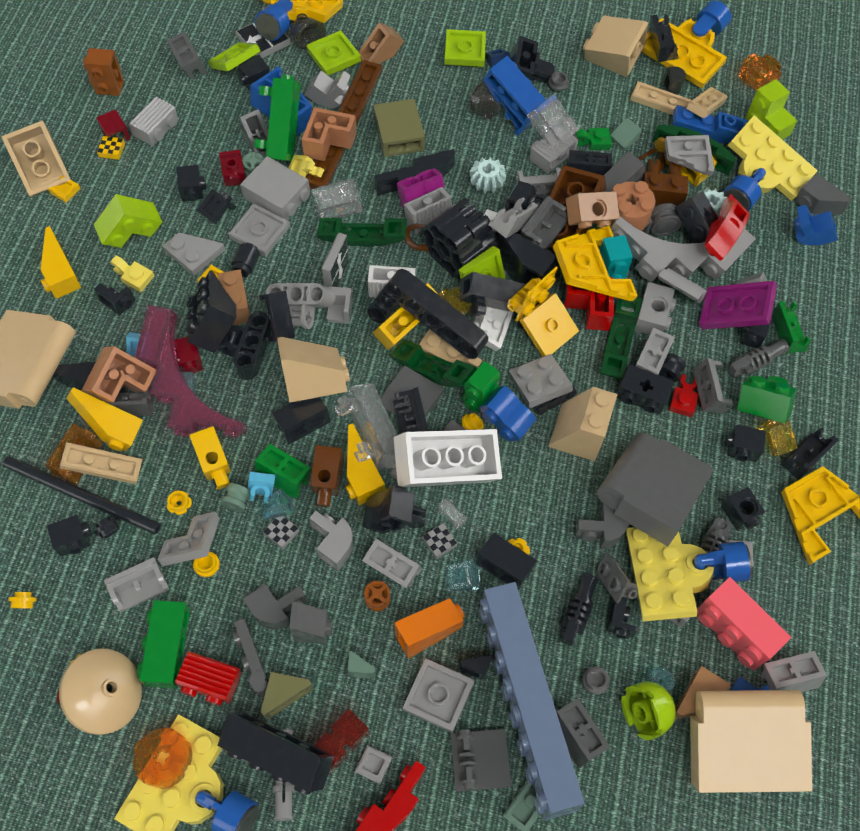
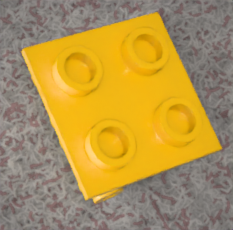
M557 267L542 280L540 278L531 279L530 282L509 299L507 307L510 311L518 313L516 321L524 315L526 317L529 316L534 310L535 304L538 302L541 304L549 295L547 290L556 280L554 275L558 269Z

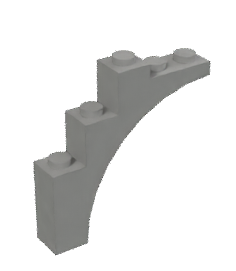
M621 216L611 226L614 237L626 236L633 258L639 261L635 269L643 278L651 283L663 268L668 267L687 279L698 266L716 281L756 239L744 228L725 258L719 261L715 256H711L704 246L705 242L681 244L664 241L633 227Z

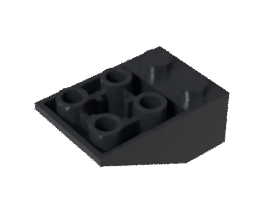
M496 231L495 241L498 242L503 268L512 281L527 284L533 278H540L542 280L554 269L557 257L550 250L543 249L534 244L530 239L523 238L516 233L505 238Z
M209 271L206 277L200 279L195 296L191 295L188 299L186 307L189 308L186 316L188 320L186 332H188L189 343L215 353L237 318L236 304L215 274Z

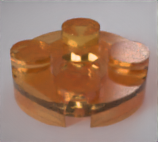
M752 54L744 59L739 78L757 91V89L775 79L779 81L782 74L780 71L781 65L770 55L764 54L763 57H757V54Z
M173 728L156 729L135 744L133 767L137 777L144 784L158 789L172 787L184 778L188 765H191L193 756L191 745L187 738ZM162 751L169 753V757L165 759L166 764L164 765L156 762L159 753Z

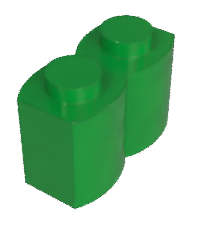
M485 361L477 367L464 383V405L469 410L478 413L481 412L480 406L498 387L497 382L500 380L499 370Z

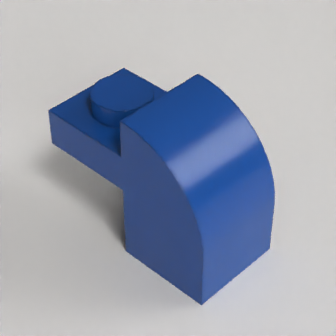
M807 205L797 207L798 216L795 217L794 224L798 242L804 245H823L838 241L836 224L830 211L812 216Z

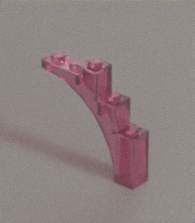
M148 305L134 358L156 369L150 394L157 398V402L171 405L173 401L167 427L174 431L173 435L188 438L189 434L196 433L198 427H200L201 431L214 426L215 430L223 431L224 436L238 438L239 435L246 436L248 426L245 423L224 417L208 408L187 385L175 352L177 315L171 309Z

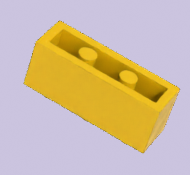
M429 283L426 284L430 289H432L435 293H437V292L429 285ZM401 306L373 334L389 350L420 321Z

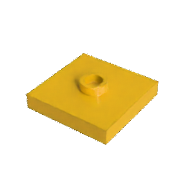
M556 293L549 295L543 303L538 304L529 316H523L519 320L542 357L554 353L579 332Z

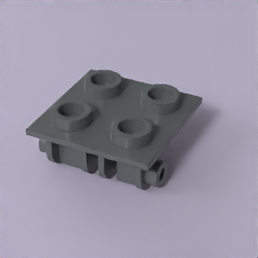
M466 729L460 730L459 733H450L456 792L512 787L505 729L473 732Z

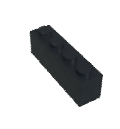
M246 712L228 714L217 745L226 750V754L229 757L244 759L249 762V767L259 771L265 770L271 773V778L274 780L289 782L295 785L294 789L297 792L307 795L324 789L334 759V755Z

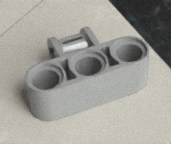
M275 283L268 286L265 293L286 291L293 328L303 327L304 329H311L314 323L315 308L330 307L335 301L334 291L327 286L317 283Z

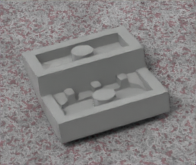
M663 268L658 275L660 281L697 303H701L706 296L707 290L669 268Z

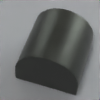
M676 66L668 67L664 78L666 91L676 95L680 94L686 77V73L682 68Z

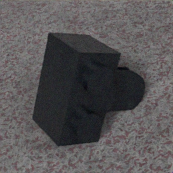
M519 36L511 52L510 59L516 63L519 70L529 80L532 78L547 83L555 71L554 65L539 59L540 53L537 52L539 42Z
M394 485L367 498L362 527L382 534L390 531L396 532L406 528V526L423 528L425 526L426 510L413 505L414 493L405 491L406 489L402 486Z

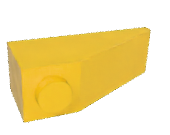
M49 226L45 228L40 269L44 279L41 282L46 292L52 291L57 299L80 289L81 286Z
M74 387L71 389L66 399L100 439L108 443V446L113 450L126 451L132 445L143 420Z
M352 423L348 425V485L345 486L349 498L351 500L355 499L358 506L366 503L367 498L384 491L385 483Z

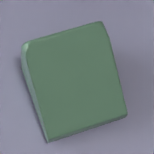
M626 118L610 136L616 144L625 150L639 140L641 128L629 118Z
M350 651L348 661L349 676L369 679L376 678L375 668Z

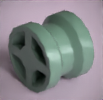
M250 152L243 157L242 161L246 177L264 160L261 154Z
M229 483L226 488L227 494L221 499V505L235 512H244L246 508L245 501L249 499L250 490L239 484Z

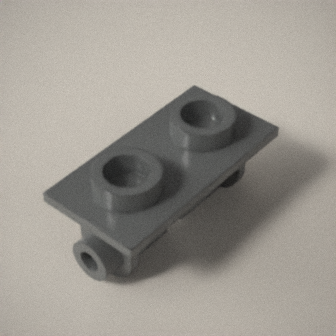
M606 552L603 560L598 565L596 575L616 603H619L622 597L636 598L638 596V587L628 579L622 570L621 564L616 562Z

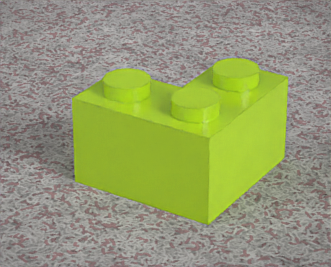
M777 79L757 89L745 119L750 120L753 116H756L782 140L790 136L797 123V120L784 108L790 92Z
M115 194L94 223V227L102 245L122 248L132 233L152 237L162 224V220L154 203Z

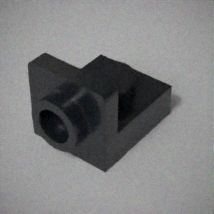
M212 189L197 210L211 222L217 224L228 207L234 210L236 206L231 202L233 198L224 191L218 193Z
M101 283L94 288L99 302L119 316L125 310H128L135 301L131 289L127 286L119 293L112 287L107 288Z
M622 597L619 603H616L615 600L612 601L607 631L612 632L613 636L620 639L632 638L638 631V627L623 623L627 622L630 607L626 606L628 598Z

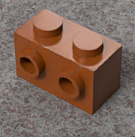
M89 48L87 57H84L83 66L88 72L89 82L93 85L95 93L120 96L124 78L115 51Z

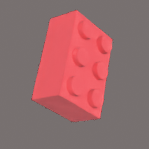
M731 577L717 588L697 609L699 621L704 626L711 628L718 635L719 641L724 646L730 647L737 654L738 660L745 667L751 668L753 671L770 660L792 638Z

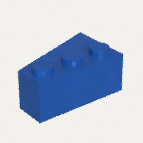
M508 56L490 68L483 79L496 102L500 101L506 110L504 114L506 119H511L515 125L516 130L514 132L517 137L534 124L549 105L545 97L538 92L531 81L525 77L516 63Z
M279 66L250 85L251 106L259 109L268 117H270L271 97L259 95V85L272 87L273 78H281L282 69ZM301 92L296 135H299L306 129L312 114V105Z

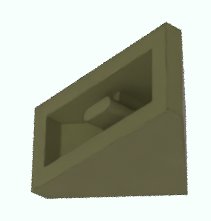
M271 672L261 712L266 720L313 691L309 679Z

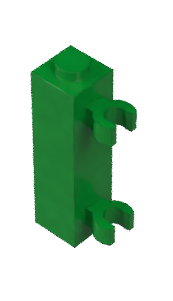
M281 74V78H273L272 87L259 85V95L271 97L268 140L255 139L254 148L267 149L266 157L268 156L271 159L292 161L294 156L301 82L295 81L294 76Z

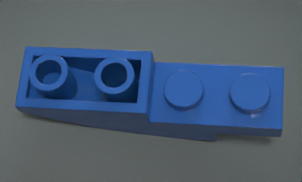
M677 105L673 110L672 125L709 135L710 138L718 143H730L749 120L720 111L716 116L708 115L704 119L689 111L686 107Z

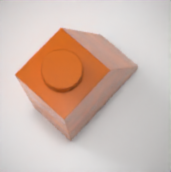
M449 598L395 622V637L409 659L463 628L464 612L458 603L454 605Z

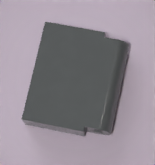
M637 433L597 490V495L604 504L615 510L614 514L669 547L714 468L664 439L659 441L647 433Z

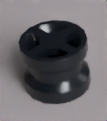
M668 353L658 375L673 380L675 383L680 377V372L686 367V363L680 356Z

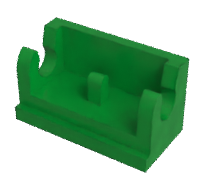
M785 301L779 302L772 313V320L779 339H784L789 345V352L785 354L807 351L811 343L809 336L804 338L796 317V301H793L791 306L787 308Z
M271 444L255 460V472L275 475L274 487L294 499H297L300 495L302 484L306 486L308 483L311 467Z

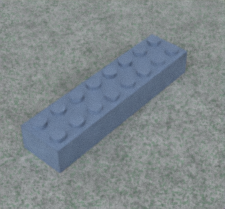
M516 582L485 589L483 599L480 600L479 616L482 624H487L488 633H486L488 647L489 649L494 648L496 658L493 659L496 674L502 675L503 685H501V691L504 701L510 702L511 712H509V719L512 728H517L519 733V739H517L518 750L521 757L525 756L528 767L525 768V773L529 785L534 784L536 796L533 797L537 814H542L544 821L577 812L585 802Z

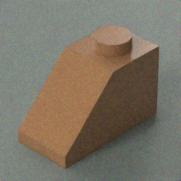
M379 22L359 50L361 62L366 60L380 64L392 58L404 40L393 28Z
M701 666L694 672L675 707V720L696 716L697 691H728L731 684Z

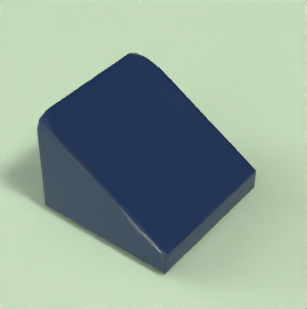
M502 48L485 52V59L490 68L506 56L510 58V53Z

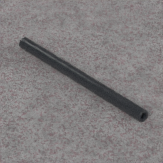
M7 456L3 461L4 468L156 535L161 528V523L11 456Z

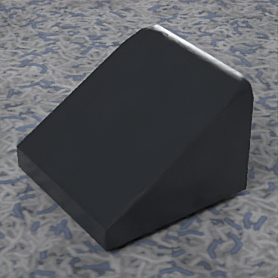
M493 656L464 659L460 663L459 670L484 680Z

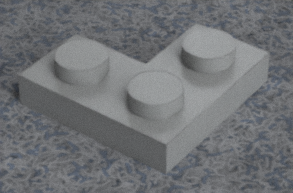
M216 512L194 516L187 535L165 540L157 559L161 565L167 566L208 556L220 519Z

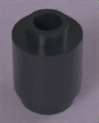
M252 243L240 244L232 260L231 270L241 269L242 277H248L253 272L260 256L257 247Z

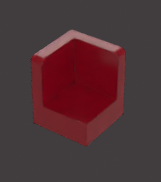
M116 109L96 117L104 136L109 137L121 132L126 141L131 140L127 127Z

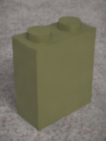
M415 99L374 105V121L384 157L425 151V135Z

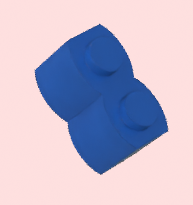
M505 385L497 387L480 406L483 418L488 423L495 424L500 436L511 442L520 440L537 420L534 414Z

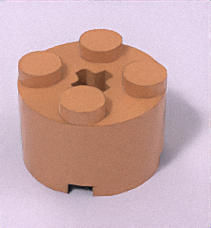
M643 181L616 184L612 192H617L619 217L621 216L633 227L642 231L649 223L655 206L653 192L648 188V184Z

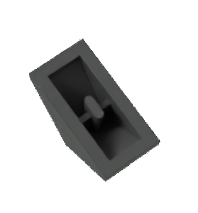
M257 109L239 117L244 140L252 152H257L263 156L266 154L267 149L254 148L255 139L268 140V129L260 110Z

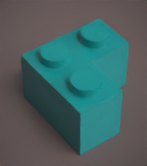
M626 236L603 238L600 254L609 277H613V279H626L633 259Z

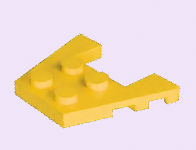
M610 226L601 227L597 230L593 228L585 234H575L555 242L553 249L566 284L627 301H634L638 295L631 279H610L598 246L602 244L603 238L614 237Z
M823 466L786 487L781 492L809 565L831 552L815 531L817 528L849 509H852L860 519V496L849 489L850 485Z

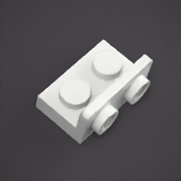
M486 307V315H480L479 319L475 318L473 323L487 334L489 341L486 346L498 351L501 349L513 312Z

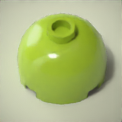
M650 681L626 687L624 690L626 695L622 696L621 705L628 725L631 727L634 723L639 731L636 734L645 740H653L665 734L672 727L676 716L674 700L669 692L660 684Z

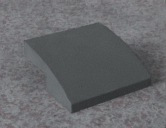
M404 366L377 404L396 415L393 403L396 400L395 394L418 387L426 418L430 410L436 406L445 389Z

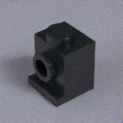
M770 325L742 327L741 333H744L741 343L755 348L761 346L767 336Z

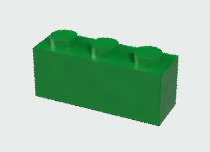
M154 600L152 609L148 610L147 624L149 629L148 634L144 635L142 640L144 657L143 662H139L137 668V678H140L139 682L145 687L178 689L175 679L182 666L191 610L186 602Z

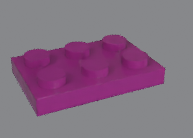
M775 281L708 287L699 322L700 327L703 330L770 325L777 290Z

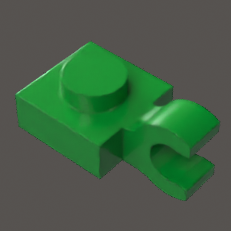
M589 128L588 132L584 129L576 130L577 146L589 145L590 150L611 149L612 141L609 128Z

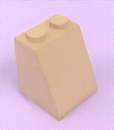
M603 16L601 21L596 22L594 25L592 37L585 41L583 51H585L584 60L627 78L646 44L648 22Z
M285 337L277 338L289 402L347 392L346 382H350L349 372L346 367L345 357H340L338 348Z
M592 387L563 403L548 447L595 461L607 432L617 394Z

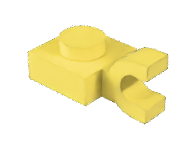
M294 155L289 165V169L303 177L310 174L321 178L324 169L314 166L313 160L305 155Z
M117 255L110 261L115 266L114 272L122 275V282L139 292H142L154 278L153 271L135 261L129 266Z

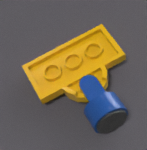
M262 0L270 5L256 15L255 26L263 38L275 41L288 31L290 20H301L309 17L319 23L327 22L343 8V0Z
M712 0L698 13L697 21H692L691 18L684 21L679 27L669 22L674 42L678 48V59L659 63L667 68L672 66L682 68L686 73L685 79L702 89L726 62L727 57L713 49L712 46L714 36L719 35L731 22L729 8L720 1ZM648 32L646 44L642 52L658 62L651 35Z

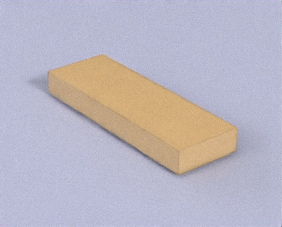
M639 81L630 98L631 101L673 115V110L677 105L687 108L689 102L692 101L691 99Z
M710 87L690 101L686 109L705 119L723 105L728 96Z
M66 442L60 468L136 485L142 459Z

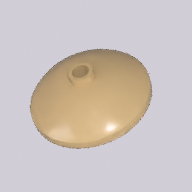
M111 649L91 650L74 659L65 670L59 687L61 708L69 722L79 730L94 735L112 733L128 724L136 714L142 698V683L139 682L140 678H137L135 665L126 656ZM108 683L111 684L113 688L111 693H109L106 689Z

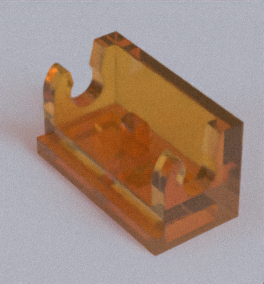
M72 424L45 465L53 475L77 485L84 473L60 468L66 442L100 449L103 443L94 438L96 435Z

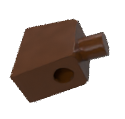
M315 446L310 483L312 491L316 493L315 506L329 508L331 496L339 495L345 460L341 448Z

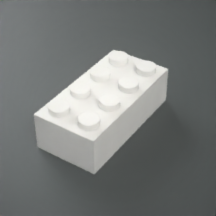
M497 429L405 432L393 437L398 486L418 487L488 483L502 479Z

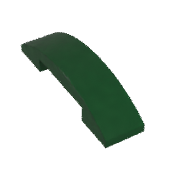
M658 125L652 142L655 143L658 138H666V136L704 134L679 126ZM709 137L711 153L714 160L717 161L714 170L729 176L736 158L724 146Z
M320 217L317 237L334 243L337 234L342 233L347 235L348 246L367 247L393 244L405 240L407 218H385L384 224L343 223L342 218Z
M636 297L634 301L618 299L599 374L623 380L642 298Z
M403 339L390 354L391 358L403 367L406 366L430 381L447 387H463L464 383L476 370L475 366L456 359L452 363L426 353L421 345Z

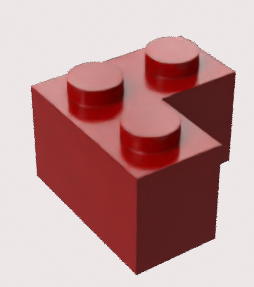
M565 282L564 307L586 310V329L609 331L614 317V297L568 285Z

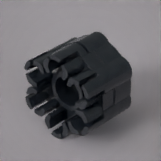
M463 198L458 203L452 205L421 228V233L431 257L453 277L460 275V268L492 246L498 248V242L495 241L491 244L496 238L490 232L492 230V227L489 226L490 219L482 212H477L473 204L466 208V205L470 203V200L467 198Z

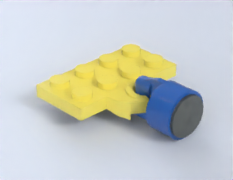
M753 116L728 144L743 161L739 166L738 176L724 189V197L732 194L749 211L759 200L761 194L768 193L776 187L792 201L818 170L756 116Z
M636 527L627 528L626 530L643 622L697 617V607L693 593L706 590L711 580L723 579L725 582L731 577L735 582L749 581L752 577L751 556L748 546L743 541L721 543L718 546V551L707 553L698 546L682 544L679 531L669 547Z
M178 714L114 819L133 831H174L180 821L190 825L203 824L205 820L213 817L212 831H250L257 819L259 807L257 802L236 790L232 791L226 798L223 797V786L225 785L221 776L212 769L213 764L223 749L217 746L220 737Z

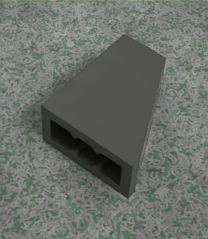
M628 151L604 175L606 192H612L616 184L642 181L646 172L644 163Z

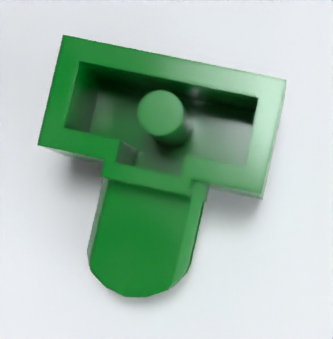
M749 376L742 384L737 410L786 423L792 414L797 388L791 387L788 381L781 377L769 376L765 379L761 376Z

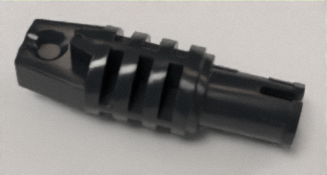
M585 573L582 575L578 591L571 596L560 626L566 629L562 643L569 646L573 645L577 633L583 635L593 608V601L591 599L598 583V578L591 574Z

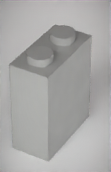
M268 156L240 184L244 199L286 220L289 216H293L300 204L305 202L310 196L308 179Z

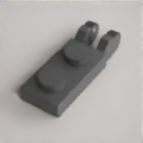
M242 618L234 622L236 631H233L232 634L237 647L242 646L245 652L241 659L246 672L250 670L252 672L249 678L251 688L255 694L262 697L263 695L265 696L268 679L249 626L245 619Z

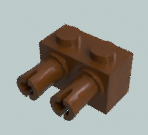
M654 159L648 160L647 172L644 173L642 181L648 184V188L654 194V207L668 203L678 206L685 202L688 195V176H682V165L677 164L676 167V163L670 162L668 164L669 174L660 173L661 161L656 159L655 165Z

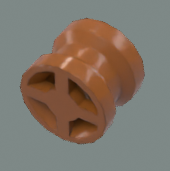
M372 581L366 586L364 590L366 606L375 612L383 611L389 606L391 599L390 589L387 584L382 581Z

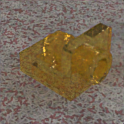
M456 286L450 290L446 287L438 293L440 297L463 315L470 310V303L460 301L461 292Z
M768 419L764 421L763 426L756 428L766 431L772 456H780L798 448L790 421L782 423Z

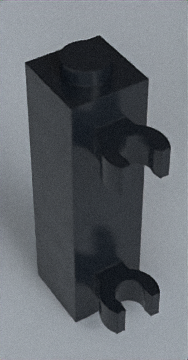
M471 272L461 279L460 301L472 303L469 312L470 317L479 319L480 315H486V307L510 311L507 307L509 299L526 284ZM518 320V327L524 328Z

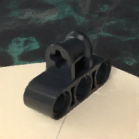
M256 311L249 316L245 328L232 325L217 348L221 353L234 357L233 362L237 375L242 380H251L258 373L268 345L266 337H271L272 333L268 315L265 312Z

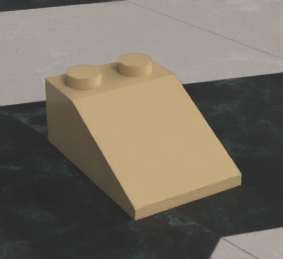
M43 120L1 136L30 197L47 191L52 186H59L71 180Z

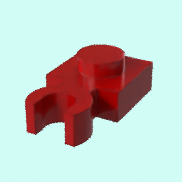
M683 374L679 380V387H675L669 411L692 418L699 393L693 392L697 387L696 380L694 379L692 384H688L685 381L686 375Z

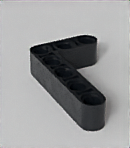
M405 269L396 271L367 311L373 321L383 323L399 304L469 359H476L489 341L487 334Z

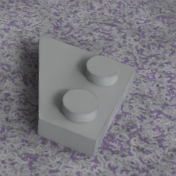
M709 135L666 136L664 144L668 161L708 176L713 175L714 165Z
M177 233L162 245L163 250L193 276L225 251L223 243L183 233Z

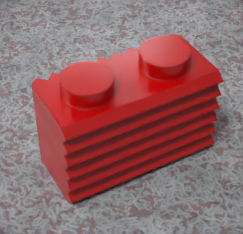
M188 651L180 672L175 679V683L181 688V693L194 698L196 694L206 696L205 701L221 706L222 702L230 704L242 672L237 667Z

